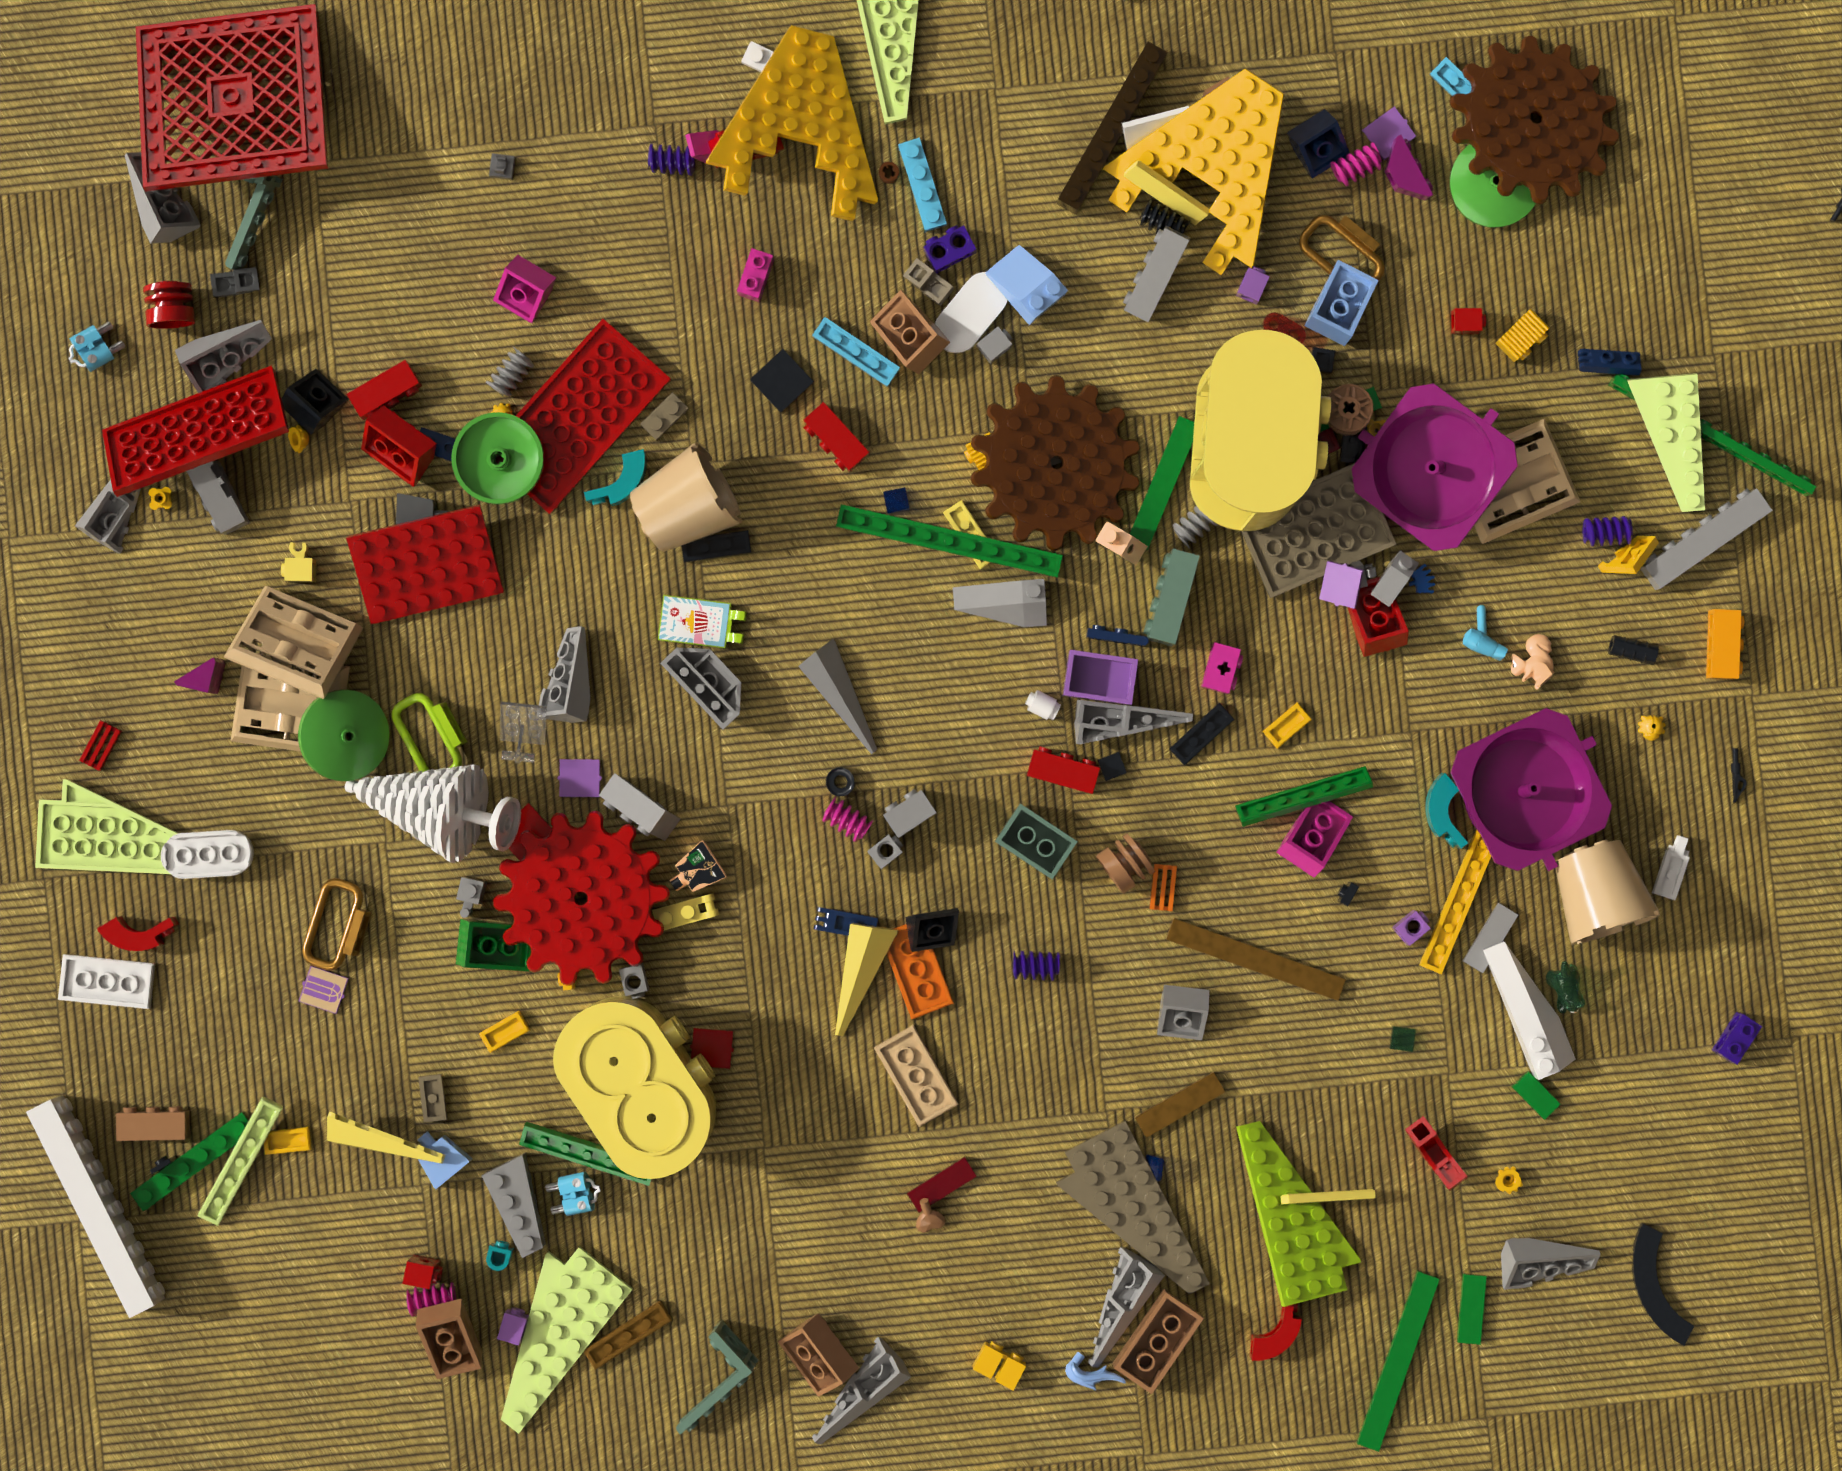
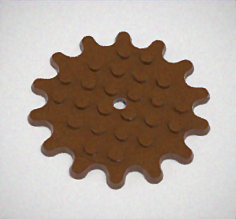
M1526 36L1522 39L1521 49L1517 54L1508 52L1501 43L1491 44L1488 48V54L1491 58L1490 66L1482 68L1474 63L1466 64L1462 73L1471 83V91L1468 94H1454L1449 100L1450 106L1454 110L1462 112L1466 117L1465 125L1456 128L1452 132L1453 141L1457 144H1470L1476 151L1475 157L1469 163L1470 172L1474 175H1480L1488 170L1496 172L1499 177L1497 191L1504 197L1510 196L1517 186L1524 185L1530 190L1533 202L1539 205L1547 201L1548 191L1552 186L1561 187L1569 197L1578 196L1581 192L1578 175L1583 171H1587L1595 176H1602L1606 172V163L1600 158L1597 150L1602 145L1614 146L1619 140L1618 132L1607 127L1603 122L1604 114L1612 112L1616 108V99L1613 96H1601L1593 89V83L1600 75L1599 68L1595 65H1588L1584 69L1573 67L1570 62L1571 47L1568 44H1560L1552 54H1545L1539 49L1537 39L1534 36ZM1531 113L1541 116L1540 123L1536 124L1531 121Z
M1054 375L1048 381L1047 391L1043 394H1036L1028 383L1019 382L1014 387L1016 396L1014 407L1007 409L998 403H992L988 406L986 413L993 421L995 427L992 434L986 436L978 434L971 440L972 448L975 451L981 452L986 457L984 468L972 473L971 483L976 487H989L993 491V500L987 505L985 513L992 520L998 519L1002 515H1010L1015 521L1012 535L1017 542H1025L1032 532L1040 531L1045 535L1046 545L1051 551H1058L1062 548L1064 536L1068 532H1075L1080 536L1082 542L1092 544L1097 538L1095 530L1097 519L1105 517L1113 523H1118L1124 518V510L1118 505L1116 498L1119 492L1124 490L1135 491L1140 485L1139 478L1128 473L1124 466L1127 458L1139 453L1140 445L1134 439L1124 440L1119 437L1117 428L1125 420V412L1120 407H1114L1107 412L1099 410L1096 405L1099 391L1095 385L1087 384L1078 395H1070L1065 389L1063 377ZM1056 456L1062 459L1060 469H1055L1051 466L1052 457Z

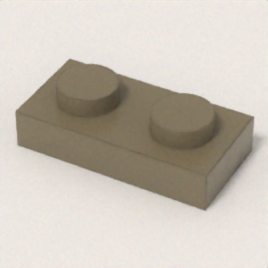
M672 392L640 425L657 441L689 409Z
M443 1075L419 1076L424 1122L447 1120Z

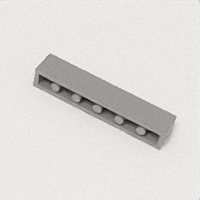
M1748 488L1736 495L1738 500L1734 503L1726 502L1718 508V514L1713 517L1709 514L1700 520L1701 526L1695 530L1692 527L1681 534L1682 539L1676 543L1672 540L1662 547L1664 551L1656 556L1655 553L1650 555L1645 565L1641 567V571L1655 590L1661 589L1773 511L1757 488L1751 491Z

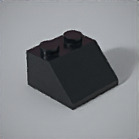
M314 369L287 387L282 396L284 410L311 435L324 427L349 400L317 369Z

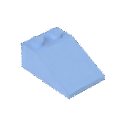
M1020 245L985 273L1029 325L1068 292L1053 272Z
M1337 260L1304 326L1345 346L1353 336L1378 280Z

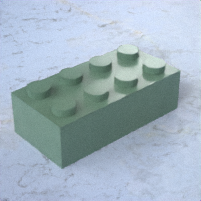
M1172 549L1170 553L1164 555L1161 568H1165L1163 575L1158 577L1155 588L1159 590L1157 597L1152 599L1149 609L1150 612H1153L1152 618L1146 621L1143 631L1144 634H1147L1148 640L1171 647L1176 644L1199 561V555L1177 549Z

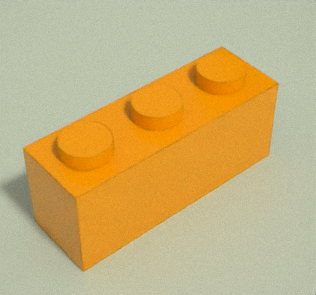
M1708 610L1706 678L1739 679V675L1742 674L1743 663L1740 661V652L1743 651L1744 641L1741 638V629L1744 628V616H1741V610Z

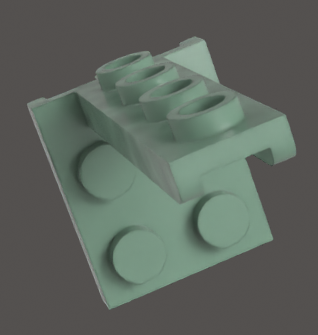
M275 175L242 179L252 184L256 183L257 186L225 261L226 267L235 270L241 269L246 265L248 260L247 254L250 247L256 241L258 227L264 222L267 205L273 200L274 188H280L283 180Z
M723 1320L710 1333V1344L715 1350H720L726 1356L725 1360L732 1368L736 1367L737 1369L681 1418L676 1426V1430L680 1435L685 1430L690 1432L699 1423L697 1419L702 1415L707 1417L715 1409L713 1406L719 1400L724 1402L732 1394L730 1390L734 1386L741 1387L749 1379L747 1376L753 1372L752 1370L759 1361Z

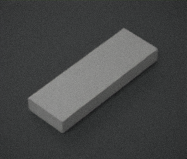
M1497 903L1464 957L1463 962L1484 973L1488 962L1483 950L1504 940L1518 914Z

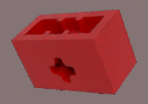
M413 1255L406 1263L402 1284L430 1289L434 1284H437L438 1280H441L443 1267H440L441 1260Z

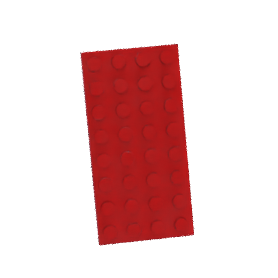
M602 319L516 415L533 428L542 443L544 452L543 471L538 483L527 495L550 515L671 381L669 376L605 319ZM501 456L496 458L497 464L504 461V458Z
M272 365L102 429L112 490L116 497L289 432L276 373Z

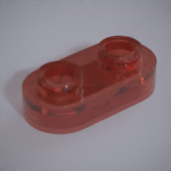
M1270 313L1263 320V330L1277 331L1286 335L1296 333V340L1301 344L1306 338V332L1301 325L1280 313ZM1275 321L1278 324V327L1276 329H1272L1270 327V322Z

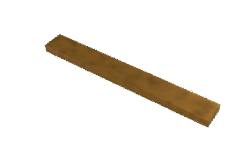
M1175 918L1172 920L1166 940L1337 1001L1346 980Z

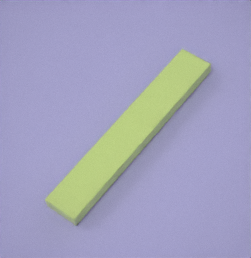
M262 1096L202 1205L198 1217L219 1226L282 1111V1105Z

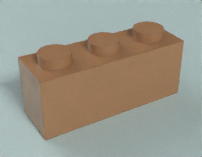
M159 1106L146 1107V1111H137V1107H123V1111L116 1113V1141L185 1140L190 1138V1110H183V1106H170L169 1110H160Z

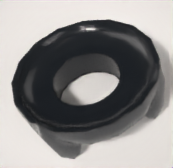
M841 766L832 769L828 773L826 786L831 794L843 797L855 788V779L850 770ZM838 775H843L847 779V785L844 788L838 787L835 783Z

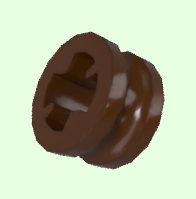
M893 162L883 163L879 168L880 179L887 184L896 182L899 178L898 166ZM888 167L893 168L894 177L890 175V178H886L883 170L885 168L888 170Z

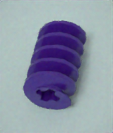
M650 143L648 168L651 167L653 173H656L660 167L662 174H665L667 168H669L670 174L674 175L678 168L680 175H683L686 169L689 176L693 175L696 159L690 156L688 146L684 153H682L680 146H677L675 152H673L671 145H668L666 151H663L662 144H659L656 151L653 144Z
M1625 516L1620 517L1619 520L1617 517H1612L1610 521L1607 517H1604L1601 522L1599 518H1593L1592 522L1589 518H1585L1582 525L1583 542L1586 544V541L1589 540L1591 547H1594L1595 541L1598 540L1600 546H1603L1605 539H1607L1609 546H1612L1614 539L1617 540L1618 545H1622L1623 538H1625L1627 544L1630 545L1633 535L1632 521Z
M1014 951L1013 975L1015 979H1018L1020 973H1022L1024 980H1027L1029 973H1031L1033 980H1036L1038 974H1040L1044 981L1047 974L1050 975L1051 981H1054L1056 975H1059V952L1056 953L1053 959L1051 952H1048L1045 958L1042 952H1038L1035 958L1033 951H1029L1027 957H1025L1024 951H1020L1018 957H1016Z

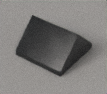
M958 908L905 917L911 951L915 952L955 945L959 916Z

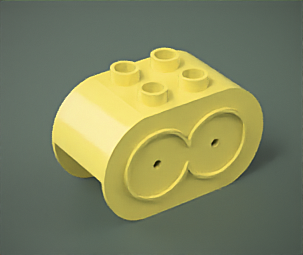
M1254 330L1231 338L1218 350L1211 366L1202 375L1197 387L1190 490L1199 510L1214 523L1228 529L1256 531L1275 524L1290 511L1308 490L1312 481L1317 477L1318 469L1324 470L1326 467L1328 443L1318 441L1321 424H1328L1331 397L1321 396V373L1312 354L1303 344L1289 335L1272 330Z
M617 996L594 1003L568 1022L560 1033L554 1048V1070L559 1082L619 1169L637 1178L655 1179L666 1177L688 1166L699 1155L711 1136L716 1121V1101L708 1083L715 1077V1073L701 1053L691 1059L682 1045L690 1039V1036L675 1015L666 1021L663 1015L651 1004L637 998Z

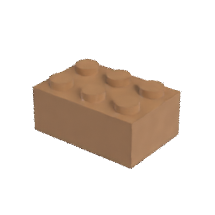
M462 1299L417 1309L416 1329L437 1379L481 1369L483 1351Z

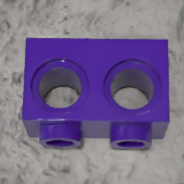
M956 225L946 231V235L940 238L934 236L927 240V245L924 246V252L936 274L976 254L977 250L964 225L961 227ZM955 238H963L965 245L961 248L955 247L952 243ZM942 248L945 251L944 257H934L932 254L933 250Z
M1736 1012L1712 1048V1051L1730 1063L1738 1065L1762 1026L1746 1015Z

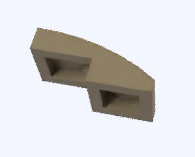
M918 258L915 259L903 275L906 280L939 306L945 302L954 290L950 283L937 275L933 269Z

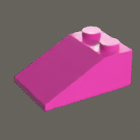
M1330 801L1304 808L1276 853L1312 877H1315L1327 864L1353 816Z

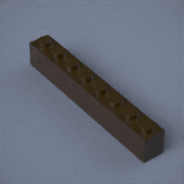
M1149 41L1147 42L1061 192L1057 205L1077 215L1123 134L1122 123L1132 119L1165 61L1168 52Z

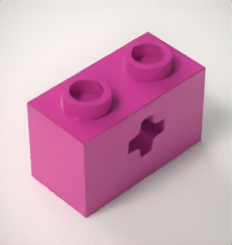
M751 248L737 289L739 296L760 303L774 262L773 255Z
M1215 642L1212 643L1201 687L1224 694H1229L1230 690L1234 691L1237 683V677H1234L1236 668L1240 669L1243 655H1240L1241 649ZM1226 663L1225 667L1229 671L1220 675L1221 670L1217 669V667Z

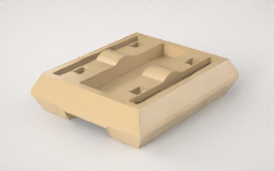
M1545 418L1505 435L1513 442H1518L1538 433L1540 439L1516 449L1517 469L1474 525L1482 544L1581 502ZM1529 445H1531V446H1530V448H1531V451H1530V452L1528 451V448H1527V446H1529ZM1546 489L1549 490L1550 495H1547ZM1563 491L1565 498L1529 513L1527 506ZM1520 509L1522 510L1524 516L1489 529L1487 523ZM1495 511H1497V515L1499 516L1497 518H1495L1493 513Z
M265 586L224 658L324 699L351 653L363 627ZM266 654L271 655L272 660L265 658ZM296 666L300 667L302 672L295 670ZM309 671L313 673L312 677L308 675Z
M266 654L265 658L272 660V656ZM242 666L231 742L300 751L299 742L289 740L290 733L298 734L299 724L305 710L318 697L271 677L265 680V675ZM296 666L295 670L299 671L301 668ZM350 666L342 667L328 692L347 690ZM257 720H261V727L258 726ZM246 726L284 732V737L280 739L244 733Z

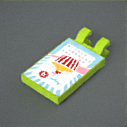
M663 595L658 640L726 649L727 642L743 644L744 635L731 633L732 620L746 622L747 612L731 610V603Z

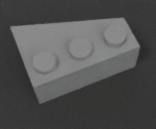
M217 460L211 461L186 471L194 488L201 497L203 507L207 512L209 511L213 518L211 523L216 532L220 531V533L227 535L250 523L221 462Z
M616 773L613 774L599 794L605 800L603 804L612 811L618 809L622 812L621 818L630 824L634 821L639 825L637 830L646 836L652 834L666 841L680 821L679 817L667 811L661 804L656 803L644 792Z

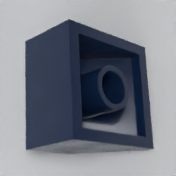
M1323 109L1287 132L1295 154L1312 179L1330 168L1332 161L1337 163L1340 157L1346 158V155L1350 153L1338 121L1326 109Z

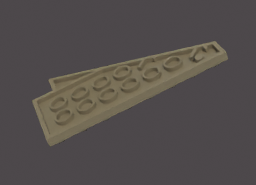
M1125 1120L1065 1151L1075 1172L1056 1181L1062 1190L1188 1294L1210 1284Z

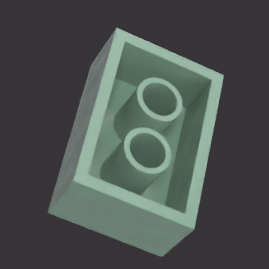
M1020 803L995 840L996 843L1052 880L1078 842Z

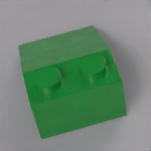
M460 919L456 965L464 968L529 971L527 960L531 955V948L524 942L513 946L507 945L504 942L503 934L507 929L511 928L512 923Z

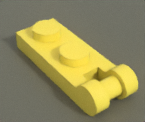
M714 893L652 910L654 918L664 925V930L720 915L718 908L716 909L714 905ZM705 903L707 911L701 913L698 904Z

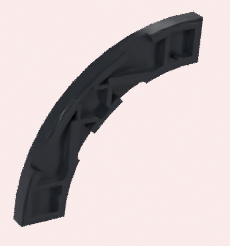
M1640 1223L1633 1244L1632 1265L1633 1281L1637 1295L1653 1322L1666 1335L1685 1346L1694 1325L1684 1320L1673 1310L1663 1295L1657 1277L1656 1258L1663 1233Z

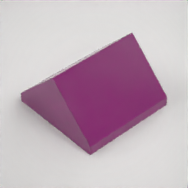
M213 657L175 680L174 683L177 686L218 694L226 663L223 659Z

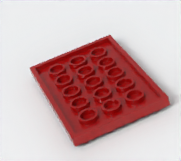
M481 504L346 537L371 624L504 593Z

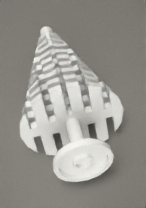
M478 765L440 768L437 770L431 769L424 772L416 771L413 773L376 776L374 778L365 777L359 780V782L353 780L346 781L345 783L346 792L355 793L359 801L366 803L373 810H379L381 816L399 826L403 831L410 833L412 837L420 840L451 863L462 861L464 856L467 857L471 852L472 843L476 844L479 838L480 825L489 827L490 844L493 849L505 851L511 846L520 825L521 808L516 798L507 796L500 800L493 814L486 812L489 793L487 777L484 770H480Z

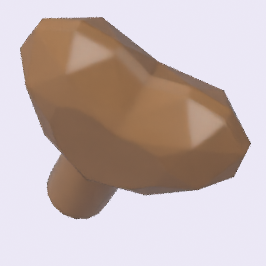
M927 1198L921 1199L922 1213L916 1222L917 1230L925 1233L931 1229L942 1228L945 1225V1217L938 1211L931 1210Z

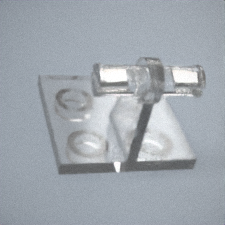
M501 702L500 740L518 742L516 752L502 750V760H513L519 764L521 761L534 763L535 753H524L522 749L524 743L545 745L547 706Z

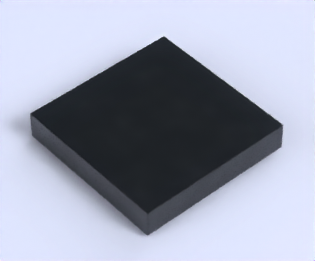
M784 349L776 354L750 379L780 413L788 408L814 383Z

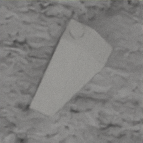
M141 152L125 154L141 224L150 244L169 243L198 229L200 223L188 201L184 202L177 194L178 189L170 188L145 192L142 179Z
M258 320L195 339L176 349L175 352L181 367L197 392L200 393L226 383V379L234 371L237 372L242 368L241 364L249 357L257 354L272 338L263 322Z
M1044 579L953 587L954 610L1024 628L1047 626Z
M1532 1238L1508 1239L1501 1252L1502 1286L1504 1290L1533 1286L1532 1282L1545 1278V1281L1548 1282L1553 1280V1277L1558 1274L1565 1273L1569 1276L1594 1269L1601 1255L1600 1251Z

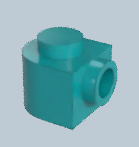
M496 1240V1244L491 1243L489 1245L486 1262L492 1270L500 1271L508 1266L514 1248L509 1247L510 1243Z

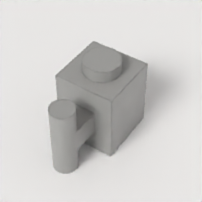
M466 876L461 877L456 897L457 900L464 901L460 911L461 917H470L473 914V905L482 904L487 881Z

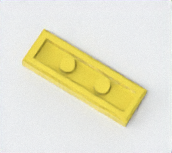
M962 500L943 512L955 531L986 537ZM973 559L980 570L990 564V562Z

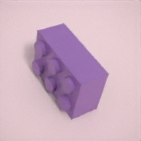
M1069 650L1063 696L1132 705L1138 659Z

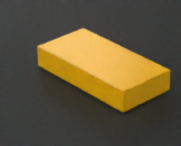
M1296 702L1262 732L1278 749L1312 719L1300 704Z
M519 1010L482 1031L479 1035L491 1053L530 1031V1028Z
M309 1127L272 1130L264 1142L265 1155L312 1149Z

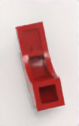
M120 916L98 927L97 930L105 940L118 948L128 951H143L163 945L164 942L160 936L162 935L165 938L174 933V927L178 926L179 923L176 917H169L147 931H138L131 928L123 917Z
M1424 1116L1405 1129L1415 1147L1449 1191L1468 1178Z
M1298 1303L1282 1307L1280 1320L1273 1330L1265 1334L1251 1335L1249 1357L1252 1361H1262L1276 1357L1294 1342L1302 1322L1300 1316L1293 1315V1312L1297 1313Z

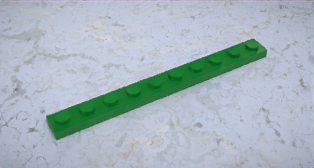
M1623 374L1612 377L1608 386L1635 401L1627 379L1631 378ZM1700 419L1702 439L1804 496L1813 494L1817 486L1811 484L1812 480L1808 477L1793 474L1790 467L1781 463L1777 465L1771 461L1772 458L1762 452L1758 454L1752 451V446L1742 441L1736 442L1731 439L1732 435L1723 430L1717 431L1711 428L1712 424L1710 422Z
M842 504L836 523L838 528L1058 578L1063 555Z

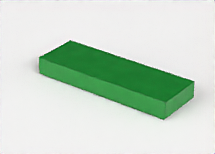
M1462 1274L1457 1331L1458 1343L1481 1345L1486 1275Z

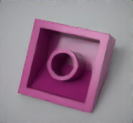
M517 254L505 267L493 301L526 321L533 323L549 297L556 277Z

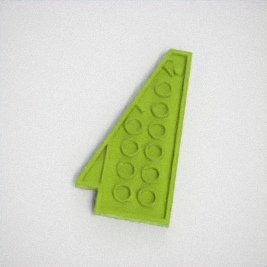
M1260 1121L1237 1126L1281 1306L1285 1307L1346 1291L1347 1286L1342 1267L1361 1263L1360 1258L1319 1202L1281 1204L1282 1195L1312 1192Z

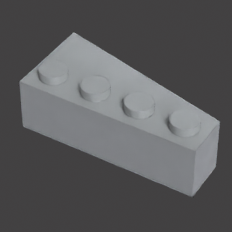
M526 1152L482 1175L522 1258L546 1245Z

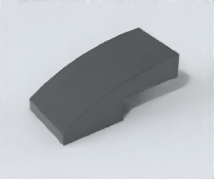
M256 267L210 274L213 298L259 291Z

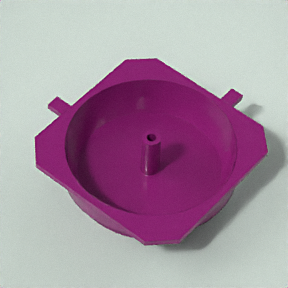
M1434 383L1410 387L1375 437L1365 429L1359 434L1358 438L1368 446L1352 467L1354 490L1358 495L1433 551L1458 548L1517 469L1518 461L1515 442L1492 426L1500 415L1494 409L1490 408L1482 419Z
M1544 708L1457 751L1450 774L1464 800L1468 816L1474 827L1481 834L1495 864L1519 871L1542 859L1547 870L1550 871L1558 867L1552 855L1553 853L1606 827L1612 804L1585 752L1597 744L1593 736L1580 741L1567 715Z

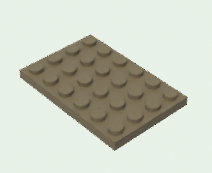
M1354 464L1312 481L1304 495L1275 524L1256 531H1241L1269 598L1324 576L1328 560L1340 564L1348 563L1350 565L1352 562L1359 561L1396 545L1384 514L1355 492L1352 476Z

